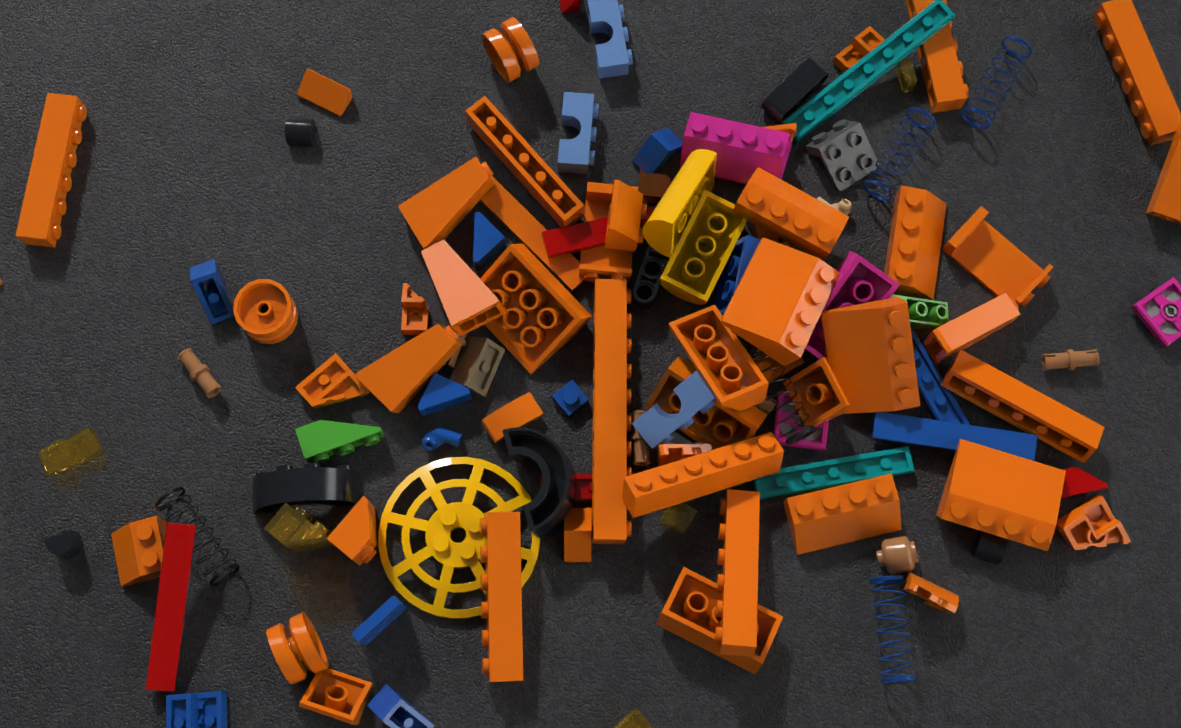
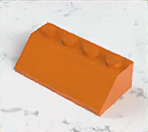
M759 167L749 179L733 209L734 213L805 252L820 258L822 261H825L849 219V216Z
M901 185L895 196L884 273L900 284L893 294L934 300L947 203L925 189Z
M716 305L670 322L668 327L720 406L743 411L765 401L769 385L768 381L736 334L720 323L723 315Z
M678 356L667 368L645 407L650 409L657 403L668 414L679 413L681 401L673 389L697 370L695 366ZM714 398L715 405L704 414L698 411L693 415L692 418L695 421L682 432L697 442L711 444L712 450L753 438L768 414L756 406L743 411L722 407Z
M892 473L789 497L783 502L797 555L901 531L900 500Z
M683 567L656 625L756 674L764 663L783 616L757 604V647L753 657L719 654V644L714 643L715 628L720 627V617H715L716 601L721 600V591L716 590L715 582Z

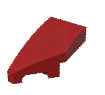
M1078 467L1064 469L1066 473L1061 499L1107 489L1108 485Z

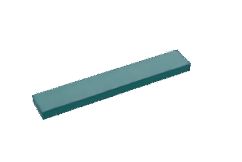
M909 446L780 468V472L752 480L754 491L760 492V500L832 488L891 473L893 477L914 473L915 470Z

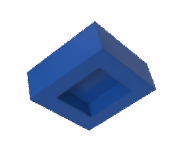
M573 380L552 395V399L568 418L589 402L588 397Z

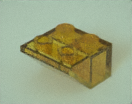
M285 503L264 528L295 553L335 547L327 539L332 532L318 521L312 524L313 517L297 504L292 508Z

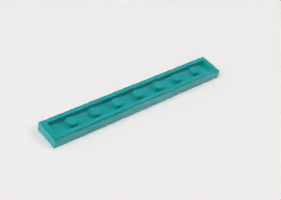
M935 0L782 121L781 125L796 123L797 132L794 140L796 143H799L954 20L956 15L942 0Z

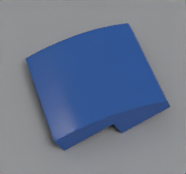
M227 691L166 695V728H228Z

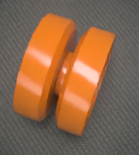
M511 17L500 24V31L492 28L481 35V40L488 57L499 75L507 83L521 76L520 68L529 72L540 65L538 54L530 37L516 18Z
M258 279L247 283L239 290L234 299L233 312L237 323L252 340L261 344H275L285 340L293 333L297 325L298 310L294 300L280 283L271 279Z
M304 612L290 618L289 629L285 625L278 623L266 630L267 639L275 660L286 680L291 685L306 679V666L313 673H319L329 668L328 658L321 640Z

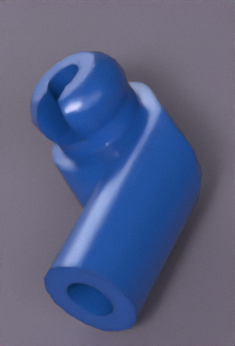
M439 427L423 437L422 446L428 451L436 449L444 443L458 447L462 434Z

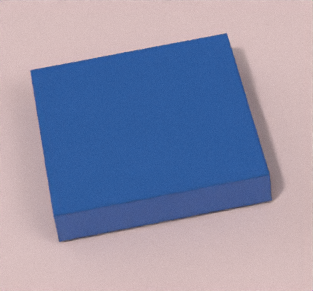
M391 596L352 632V636L357 642L367 646L407 607L397 597Z

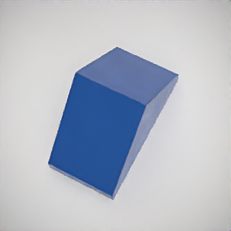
M669 128L652 133L633 158L632 163L639 170L641 168L647 175L649 173L656 174L682 150L683 142Z
M475 212L473 264L475 269H481L506 246V240L480 212Z
M434 373L418 404L421 415L425 416L471 400L472 397L469 388Z

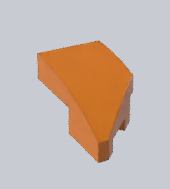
M403 283L402 335H420L429 328V307L426 306L423 297L418 296L411 290L407 283Z

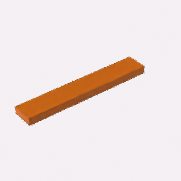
M490 176L494 185L482 197L480 202L573 293L586 281L584 277L579 276L580 262L571 253L548 258L541 235L547 229L493 176Z

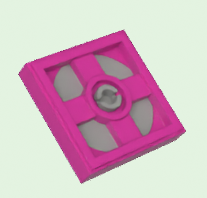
M1173 277L1131 307L1163 348H1166L1181 337V285Z
M788 392L777 395L776 408L791 399ZM794 404L775 411L773 435L780 445L819 451L826 450L829 420L815 426L817 430L810 436L787 445L785 441L789 437L806 428L782 436L800 425L803 421L800 416L776 424L793 414L791 417L799 415ZM804 423L796 429L805 427Z

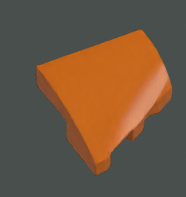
M1099 494L1057 520V530L1073 550L1087 549L1090 546L1106 547L1107 544L1120 542L1128 544L1131 542L1123 525L1119 520L1115 519L1104 497Z
M909 571L906 572L903 581L906 583L905 591L925 599L924 603L947 614H955L959 603V596Z

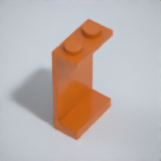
M587 183L584 222L608 217L613 184ZM630 186L638 191L639 187ZM605 246L583 250L580 257L579 276L584 277V280L588 282H595V279H622L630 282L633 251L605 248Z
M981 206L953 235L942 250L995 296L998 297L1007 293L1009 298H1013L1017 305L1021 304L1024 307L1035 296L1031 291L1036 286L1041 289L1051 278L1048 273L1053 266L1049 264L1044 270L984 220L989 212Z

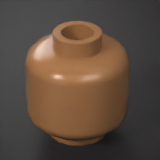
M906 536L883 540L881 544L882 550L877 551L880 567L885 566L890 574L912 571L915 563L919 562L915 542L909 541Z

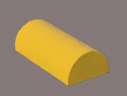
M698 149L691 152L643 227L644 238L660 254L671 257L704 190L709 192L713 190L717 160L716 152L707 149Z
M704 190L659 279L663 288L687 302L698 305L707 303L747 222V219L733 212L735 204Z

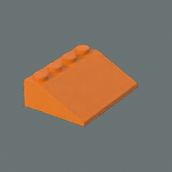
M763 237L720 323L783 366H786L801 358L840 273L820 258Z
M510 244L480 278L507 311L504 315L484 325L530 374H533L570 341L592 318V315L524 244Z
M893 297L822 311L820 316L826 359L850 404L843 414L889 412L920 406L909 310L906 301L899 297Z
M959 439L936 516L950 522L1048 551L1057 524L1066 471Z

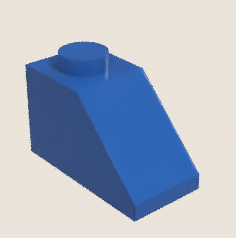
M215 259L191 267L190 281L210 323L214 324L234 317L233 304Z
M385 684L368 704V707L390 728H433L435 726L388 684Z

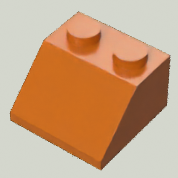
M614 180L611 193L605 248L636 252L638 243H643L644 235L643 228L640 227V220L645 219L647 204L642 203V193L620 180Z
M365 496L358 501L327 537L332 544L359 566L363 562L367 564L377 552L375 548L378 546L376 510Z
M154 516L131 522L111 534L122 587L160 577L166 534V522L162 518Z

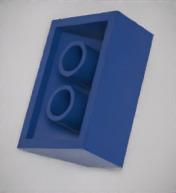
M747 235L739 239L719 277L713 305H716L722 315H724L760 242L758 238Z

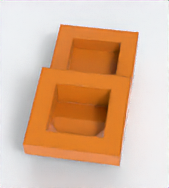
M869 26L857 35L848 47L837 54L832 63L844 73L885 41V39Z
M529 392L482 419L481 422L494 443L505 439L502 430L523 427L541 418L544 413Z

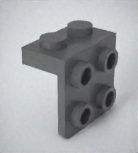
M846 119L840 120L833 125L832 130L827 133L817 134L812 138V142L806 145L809 155L821 157L835 188L840 191L878 168L876 165L878 160L860 122L848 121Z

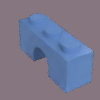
M587 0V13L591 34L605 33L611 37L607 43L595 45V58L599 78L627 75L629 73V65L633 64L631 49H626L625 42H629L627 27H622L621 20L625 19L623 4L618 5V0Z
M564 92L562 126L575 127L580 133L573 139H560L558 172L588 174L589 166H594L595 150H590L591 142H596L597 127H592L593 119H598L599 104L594 103V94Z
M697 370L673 389L681 401L679 413L668 414L656 403L632 423L652 449L658 444L670 442L674 438L671 433L677 428H680L682 431L695 421L692 416L698 411L704 414L715 405L713 393Z

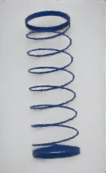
M1016 36L1004 37L1002 41L1003 48H998V50L1005 49L1009 54L1018 57L1020 60L1021 58L1028 59L1032 52L1030 45L1025 40ZM1012 39L1024 48V45H1026L1030 53L1027 51V55L1016 54L1005 46L1004 40ZM996 57V58H992V60H991V61H992V64H993V59H1001V60L1006 61L1007 63L1011 62V61H1009V60H1006V59L1003 58V57H1001V58H997V57ZM1021 60V62H1011V63H1022V68H1023V62H1022V60ZM996 67V68H997L996 70H998V71H1000V72L1004 71V70H1001V69H999L998 67ZM1004 71V72H1007V73H1016V78H1015V80H1016L1017 77H1018V76H1017V72H1019V71H1016V72ZM1005 90L1003 91V92H1005V97H1004V99L1001 100V101H1004L1005 98H1006V92H1007V91H1005ZM984 98L979 99V100H981V101H983V102H985L984 100L989 101V100L984 99ZM999 99L996 101L999 102V108L995 111L987 102L985 103L992 111H984L977 107H966L961 112L962 118L973 127L979 129L989 128L992 120L984 112H994V119L995 112L1001 107V101ZM965 110L975 111L983 115L988 121L979 122H989V125L981 126L971 122L964 115Z
M911 107L906 112V115L913 123L912 125L916 128L930 129V132L926 135L909 132L913 135L924 136V142L920 144L923 145L925 143V136L931 133V129L936 125V120L924 109ZM910 110H916L927 115L934 125L930 126L929 124V126L918 123L910 116L909 112H913ZM895 135V137H896L898 140H900L901 142H903V143H905V144H908V143L902 141L901 139H899V138ZM889 141V142H888V144H889L890 142H894V143H897V144L903 146L902 144H900V143H898V142H895V141ZM917 144V145H912V146H918V152H917V154H918V153H919V146H920V145H918V144ZM900 153V154H902V155L912 156V162H911V164L913 163V156H914V155H912V154H911V155H907V154ZM894 163V164H896V165L906 166V172H905V174L907 173V166H908V165H906V164H905V165H901V164ZM888 173V174L894 175V176H899V177L902 176V175H899V173H898V175ZM875 179L865 180L863 188L869 195L878 200L890 201L893 194L885 185L893 187L897 185H893L890 180L889 182L892 185ZM865 183H873L880 186L889 194L882 196H890V198H883L874 194L876 192L869 189Z
M882 576L869 579L871 584L900 582L890 586L871 589V591L904 593L895 590H877L903 583V576ZM904 593V595L901 596V597H897V598L889 599V600H884V601H879V602H874V603H872V604H873V605H893V606L906 607V606L897 605V604H878V603H881V602H886V601H891V600H895V599L902 598V597H904L906 594ZM906 609L901 610V611H898V612H893V613H889V614H884V615H879V616L873 617V618H875V619H896V620H904V621H907V623H905V624L898 625V626H894V627H889V628H884V629H879V630H876L875 632H878V633H897V634H906V635H909V634H907V633H901V632H886V631H881V630L891 629V628L900 627V626H903V625L908 624L909 621L906 620V619H900V618H884V617H881V616H886V615H891V614L899 613V612L905 611ZM909 635V636L906 637V638H902V639H898V640H894V641H889V642L880 643V644H877V646H881V647H898V648L911 649V648H909V647H903V646H887V645H881V644H886V643H891V642H896V641L904 640V639L909 638L911 635ZM912 649L907 652L885 656L878 659L882 661H898L912 663L908 666L880 672V674L883 675L903 676L881 678V683L905 682L916 680L915 676L884 673L888 671L910 667L914 664L913 662L903 660L882 659L911 652Z

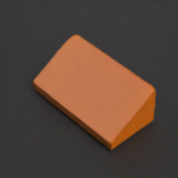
M308 68L304 73L297 92V96L339 117L342 116L353 98L349 88Z

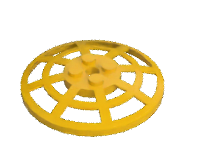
M450 457L436 460L420 467L407 476L397 486L387 501L378 531V548L381 563L395 589L409 603L420 610L438 617L450 619H466L481 616V606L458 610L444 608L448 592L465 593L481 588V574H485L479 562L480 546H485V535H480L479 527L480 518H484V514L477 507L473 506L477 491L484 493L497 504L498 507L488 512H512L532 501L521 483L496 464L471 457ZM451 464L474 465L469 480L451 479L436 484L429 472L435 468ZM484 468L504 478L515 488L519 496L504 502L493 489L480 483ZM420 477L427 490L414 500L406 515L391 512L401 493L412 481ZM452 487H466L462 502L447 504L440 491ZM431 497L438 510L431 516L429 521L415 518V513L419 507ZM388 523L403 526L402 547L406 559L394 567L391 566L386 548V529ZM410 528L424 531L427 544L426 547L414 554L410 545ZM456 528H462L466 531V538L460 543H456L451 539V533ZM533 534L531 548L521 547V559L527 560L521 573L522 588L531 576L538 559L540 537L537 538ZM433 556L443 565L440 580H436L428 575L419 564ZM470 567L477 579L465 584H450L454 568ZM412 569L423 582L436 588L437 591L433 605L414 596L402 585L398 577Z

